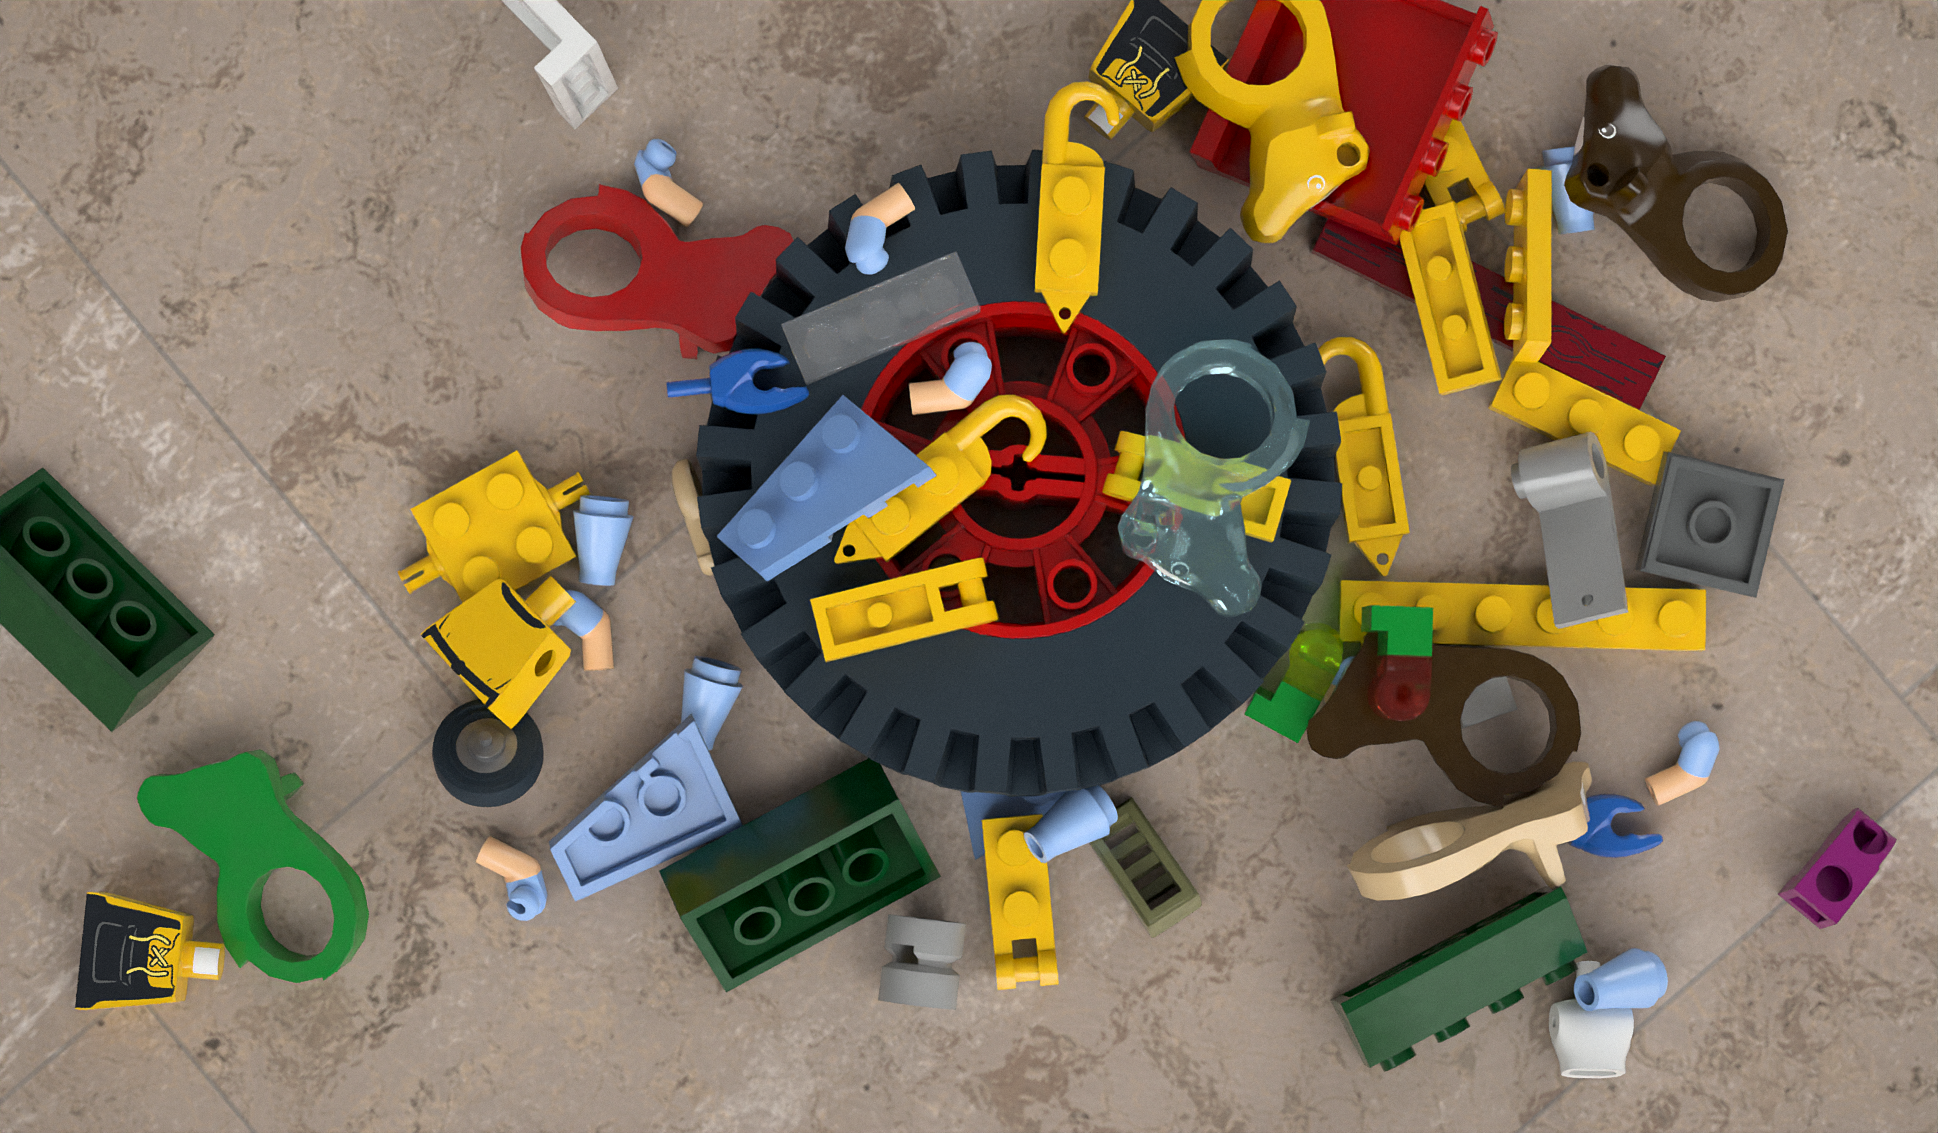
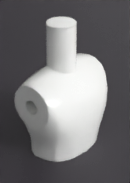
M1581 961L1576 963L1579 968L1576 970V978L1600 967V962ZM1576 999L1554 1003L1549 1013V1032L1558 1057L1561 1075L1573 1078H1612L1625 1074L1626 1056L1630 1049L1634 1028L1632 1009L1611 1008L1586 1011L1578 1004Z

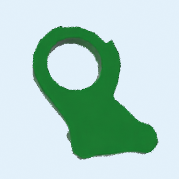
M259 749L244 752L229 760L208 764L185 773L157 774L146 778L139 788L137 800L147 820L155 826L170 828L176 831L194 847L216 861L220 868L217 885V924L224 945L239 968L251 962L269 977L301 983L318 978H323L324 981L352 960L366 937L369 911L365 889L360 877L347 861L287 806V800L304 784L296 773L280 777L275 759ZM291 867L305 871L322 885L330 898L334 915L332 936L324 950L319 954L306 956L289 951L275 940L265 924L261 907L263 887L271 873L277 868Z

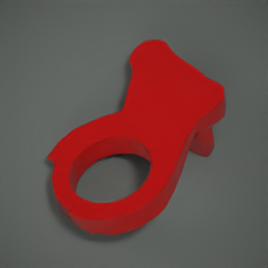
M599 184L597 196L571 198L544 212L530 232H525L520 249L527 293L536 307L559 325L569 329L587 331L671 329L678 333L682 358L697 359L699 347L713 354L731 350L737 337L735 324L737 313L750 292L760 297L777 277L776 258L794 240L789 232L779 227L761 225L743 235L735 237L709 238L684 242L677 238L668 223L646 200L627 190ZM591 229L615 233L629 242L640 258L638 274L625 288L610 295L588 297L572 293L558 284L547 268L549 253L562 238L577 231Z

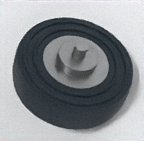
M480 699L457 707L444 718L434 737L432 757L438 779L453 797L463 803L476 807H497L517 800L534 785L542 768L544 750L540 731L527 712L510 729Z

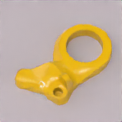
M1201 0L1188 26L1187 52L1174 58L1184 84L1197 101L1224 119L1249 130L1251 134L1249 159L1250 188L1249 194L1240 210V219L1243 229L1252 241L1275 243L1282 239L1288 229L1305 212L1328 197L1343 182L1366 169L1370 152L1369 146L1355 127L1352 111L1344 112L1342 108L1331 32L1324 6L1320 0H1277L1283 3L1297 17L1303 32V55L1298 67L1285 79L1270 85L1245 84L1230 77L1217 63L1211 48V25L1216 14L1234 0Z

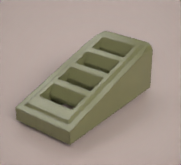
M1131 797L1116 807L1118 820L1110 826L1109 835L1092 841L1089 844L1151 938H1154L1202 906V902L1197 890ZM1134 823L1139 832L1109 850L1105 841ZM1147 844L1152 852L1123 870L1119 862ZM1159 866L1163 867L1166 872L1165 874L1137 891L1133 885L1135 882ZM1176 887L1179 893L1153 910H1150L1148 907L1149 903Z

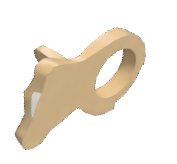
M1586 762L1564 764L1557 776L1535 790L1505 795L1503 808L1487 804L1484 806L1435 811L1387 826L1388 831L1369 840L1354 852L1350 864L1347 865L1362 897L1380 901L1399 900L1427 894L1479 870L1508 849L1524 852L1551 889L1563 884L1566 879L1557 845L1576 840L1588 830L1587 822L1590 821L1586 792L1592 783L1589 764Z

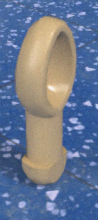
M689 459L678 460L672 468L674 494L683 514L703 574L714 576L711 567H714L709 543L701 529L697 497L703 496L702 486Z

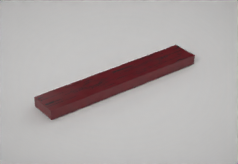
M1327 220L1311 252L1312 254L1416 304L1400 239L1396 246L1333 220ZM1471 261L1492 342L1513 352V340L1505 338L1504 320L1507 305L1513 303L1514 283L1506 282L1505 277ZM1551 300V344L1538 362L1640 410L1666 356Z

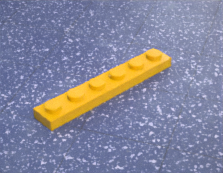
M1341 580L1339 582L1338 642L1361 643L1367 633L1361 632L1362 607L1380 605L1433 608L1432 644L1701 652L1705 651L1706 590L1625 587L1628 605L1627 613L1558 629L1554 624L1550 588L1548 585Z

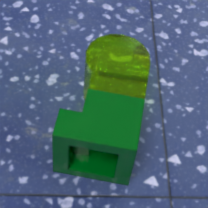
M1320 622L1309 623L1303 626L1290 647V662L1275 690L1271 692L1260 686L1249 700L1244 715L1299 743L1307 729L1308 721L1314 716L1340 669L1344 649L1339 633L1330 625Z

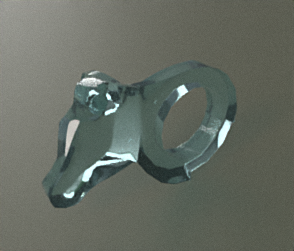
M1234 339L1200 341L1174 354L1161 367L1151 386L1146 406L1143 478L1137 495L1122 515L1117 527L1123 553L1131 558L1145 562L1165 581L1197 593L1219 615L1224 617H1239L1252 611L1259 600L1262 587L1260 577L1250 564L1247 555L1245 526L1240 505L1242 497L1267 485L1292 466L1304 447L1311 421L1297 419L1293 390L1277 365L1251 348L1252 344ZM1223 373L1247 381L1260 392L1269 407L1271 428L1266 440L1258 449L1241 458L1218 459L1201 454L1185 441L1175 420V399L1188 383L1204 375Z

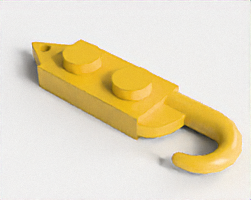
M1088 81L1073 82L1059 89L1049 101L1044 118L1034 292L1042 293L1062 333L1067 332L1089 297L1097 296L1105 175L1103 160L1093 149L1083 144L1068 142L1070 112L1078 102L1091 100L1100 104L1105 110L1109 125L1116 126L1120 122L1119 106L1113 95L1101 85ZM1062 309H1067L1070 311L1071 316L1068 319H1062L1059 316V312Z
M1336 337L1324 342L1318 348L1323 363L1325 365L1330 358L1337 355H1346L1352 358L1357 364L1362 394L1349 397L1334 409V411H1337L1341 444L1334 456L1338 483H1342L1341 506L1347 544L1355 543L1382 577L1388 575L1402 536L1408 535L1410 531L1383 369L1376 352L1366 342L1354 337ZM1379 554H1384L1387 557L1385 565L1377 562Z
M999 395L981 404L947 433L942 434L916 455L937 475L920 487L913 483L886 500L888 506L870 518L862 515L847 525L834 559L835 563L843 564L882 557L888 562L983 486L991 475L992 461L988 448L981 437L1003 419L1017 417L1028 425L1031 437L1029 445L1022 453V458L1026 462H1031L1042 451L1047 438L1046 422L1041 411L1031 401L1017 395ZM849 545L855 548V554L851 557L845 556L843 553L844 548Z

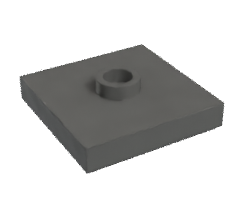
M1663 451L1635 570L1756 598L1785 479Z

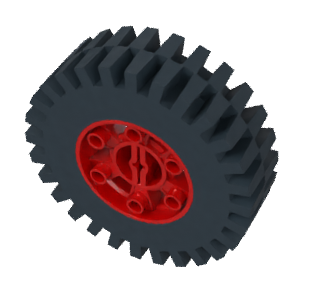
M1033 149L1026 165H997L992 150L961 154L956 171L927 178L922 165H918L892 175L889 188L900 183L911 199L915 210L886 228L883 248L888 253L889 259L887 265L875 274L867 275L861 273L857 269L856 263L848 260L845 250L851 217L858 208L863 206L856 194L829 210L828 228L808 245L797 237L776 258L777 277L760 297L750 292L735 317L737 337L729 354L744 349H763L784 355L790 363L783 367L759 370L753 377L754 386L762 391H767L774 387L780 389L807 387L809 396L793 406L772 413L745 414L714 405L712 393H710L712 403L707 425H699L696 453L702 470L703 496L697 497L700 524L709 543L714 567H711L721 597L730 608L742 632L741 636L752 653L787 696L811 719L839 741L844 742L882 766L902 775L922 779L943 788L967 793L1002 794L1009 797L1041 796L1049 793L1080 790L1108 784L1119 778L1143 769L1145 770L1180 752L1210 732L1228 715L1239 708L1262 685L1263 679L1278 659L1289 650L1305 623L1302 618L1312 596L1322 585L1332 554L1326 553L1331 527L1340 515L1342 483L1335 482L1334 456L1341 444L1337 411L1327 412L1321 387L1327 371L1316 342L1304 346L1293 324L1297 308L1296 304L1280 280L1268 287L1251 267L1253 248L1231 227L1221 237L1216 235L1198 221V203L1174 188L1170 187L1162 199L1135 187L1134 170L1103 161L1105 175L1097 296L1089 297L1067 332H1061L1042 293L1034 292L1043 150ZM1062 309L1059 312V316L1062 319H1068L1071 313L1067 309ZM1033 337L1065 344L1066 346L1051 386L1029 381L1003 382L996 338ZM966 342H976L986 349L988 358L992 363L989 380L972 404L964 409L950 410L937 428L932 441L884 423L888 412L898 396L923 369L927 368L936 380H942L950 368L948 362L949 355L959 345ZM1090 355L1105 364L1109 370L1108 378L1098 386L1091 387L1081 384L1073 373V366L1081 357ZM1129 386L1144 405L1152 420L1159 441L1290 479V487L1274 541L1271 543L1103 493L1102 490L1107 474H1114L1119 456H1110L1105 437L1092 416ZM842 395L915 455L919 454L942 434L947 433L984 402L999 395H1017L1028 399L1041 411L1046 426L1058 433L1069 444L1077 457L1041 455L1039 453L1031 462H1026L1022 458V453L1027 448V445H1011L1001 451L988 450L992 461L991 475L985 484L967 499L997 501L1001 506L1012 511H1023L1034 505L1075 508L1073 512L1059 526L1045 534L1031 538L1016 539L1002 537L985 530L974 522L961 504H959L938 521L946 534L904 569L895 557L888 562L882 557L836 564L834 559L845 533L846 525L833 533L830 543L769 581H766L717 537ZM1008 417V418L1003 419V420L1000 421V422L1007 421V420H1022V419L1017 418V417ZM1144 460L1143 467L1153 470L1160 476L1163 464ZM1013 466L1025 467L1026 477L1035 479L1026 481L1022 491L1012 490L1011 480L1006 478L1011 476ZM1105 510L1157 529L1150 547L1142 560L1116 588L1080 546L1096 528ZM851 545L846 546L843 550L844 555L848 557L853 556L855 548ZM941 558H953L958 562L983 558L985 567L987 562L1012 568L1034 567L1043 622L1017 624L993 621L830 662L825 661L810 599L930 570L932 564ZM1154 562L1168 572H1170V570L1173 567L1177 566L1186 569L1188 573L1187 577L1186 572L1182 569H1174L1172 570L1171 574H1177L1179 576V579L1187 582L1190 585H1187L1176 579L1173 580L1171 577L1163 574L1161 571L1157 569V567L1154 565ZM1076 569L1087 577L1090 590L1083 600L1076 603H1068L1056 595L1053 581L1061 571ZM958 588L948 592L939 590L944 612L963 607Z

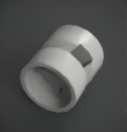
M888 914L884 948L893 956L892 962L882 966L878 1000L905 1005L956 1010L960 975L952 969V963L962 958L966 923Z

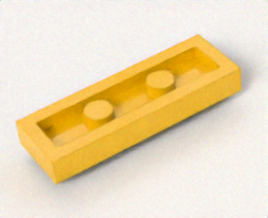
M1527 169L1517 187L1509 189L1506 196L1505 223L1506 225L1514 226V246H1509L1507 249L1504 275L1506 282L1514 284L1513 303H1509L1506 308L1504 334L1506 339L1513 340V361L1537 363L1551 344L1552 170Z
M1452 201L1424 209L1414 229L1411 232L1402 230L1399 239L1439 394L1447 395L1502 380L1457 204Z
M1513 357L1488 409L1553 440L1591 431L1596 435L1601 444L1607 466L1651 487L1656 484L1663 451H1672L1681 430L1540 362L1513 361Z

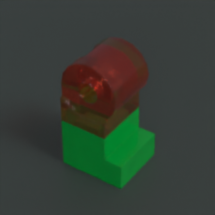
M1380 605L1362 607L1361 632H1378L1377 674L1369 684L1367 693L1369 705L1374 713L1384 720L1392 722L1413 720L1424 712L1430 698L1433 608Z

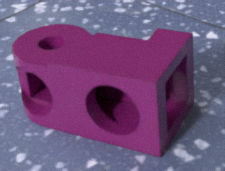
M1855 808L1832 830L1822 846L1800 872L1792 876L1778 895L1819 929L1836 925L1879 871L1880 864L1892 850L1897 839L1862 810Z

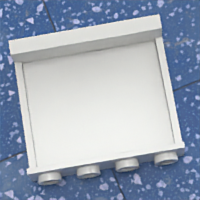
M501 0L551 51L534 69L558 113L576 129L618 89L598 42L557 0Z

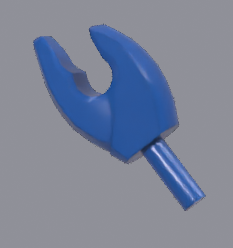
M763 349L739 350L719 358L709 365L710 378L666 382L668 398L712 393L714 405L745 414H765L788 408L805 400L809 396V391L807 387H791L787 389L774 387L767 391L757 389L753 384L755 373L762 369L783 367L790 363L784 355Z
M1599 794L1586 798L1590 821L1587 822V832L1576 840L1569 841L1568 844L1596 856L1618 858L1639 854L1655 848L1663 842V837L1661 834L1635 835L1628 833L1624 836L1616 835L1611 829V820L1617 813L1638 812L1645 808L1641 802L1626 796Z

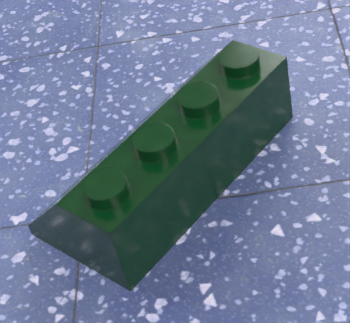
M43 467L0 496V624L99 721L113 732L150 704L202 651L215 634Z
M870 758L659 870L680 919L725 992L738 987L941 877L881 764Z
M1544 886L1330 1001L1364 1065L1371 1068L1380 1063L1385 1072L1416 1056L1412 1045L1434 1034L1437 1042L1440 1043L1469 1028L1470 1024L1466 1017L1488 1006L1491 1013L1495 1014L1519 1002L1524 998L1520 988L1542 977L1544 983L1550 985L1579 969L1574 959L1588 951L1563 889L1561 887L1551 889L1549 886Z

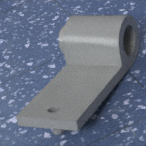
M1590 431L1521 449L1518 455V463L1511 466V477L1518 497L1520 499L1527 498L1530 504L1539 512L1555 626L1560 629L1627 613L1628 605L1606 459L1598 438Z

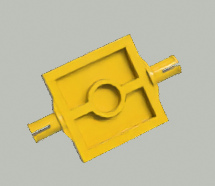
M516 450L411 508L410 510L426 536L429 555L403 570L397 571L401 581L410 578L422 570L424 571V574L404 584L405 588L411 594L413 591L441 576L455 588L463 603L494 580L503 578L514 590H517L577 557L563 531L561 513L559 511L580 500L581 496L591 495L587 485H583L564 495L565 491L584 481L579 472H576L575 475L547 489L532 476L519 450Z

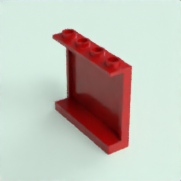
M1257 0L1225 72L1230 77L1248 85H1270L1285 79L1298 67L1303 55V32L1297 17L1283 3L1277 0ZM1320 0L1324 6L1331 32L1342 108L1344 112L1352 111L1355 127L1365 139L1370 152L1365 170L1343 182L1328 197L1308 211L1397 246L1402 230L1411 232L1419 220L1424 205V198L1419 197L1427 176L1436 177L1443 166L1449 143L1443 140L1452 120L1460 122L1465 116L1473 95V87L1468 86L1477 64L1484 67L1490 60L1497 42L1498 32L1493 31L1494 24L1489 9L1483 6H1479L1477 13H1473L1441 0ZM1208 109L1189 153L1199 168L1250 188L1249 159L1251 134L1249 130L1224 119L1211 109Z

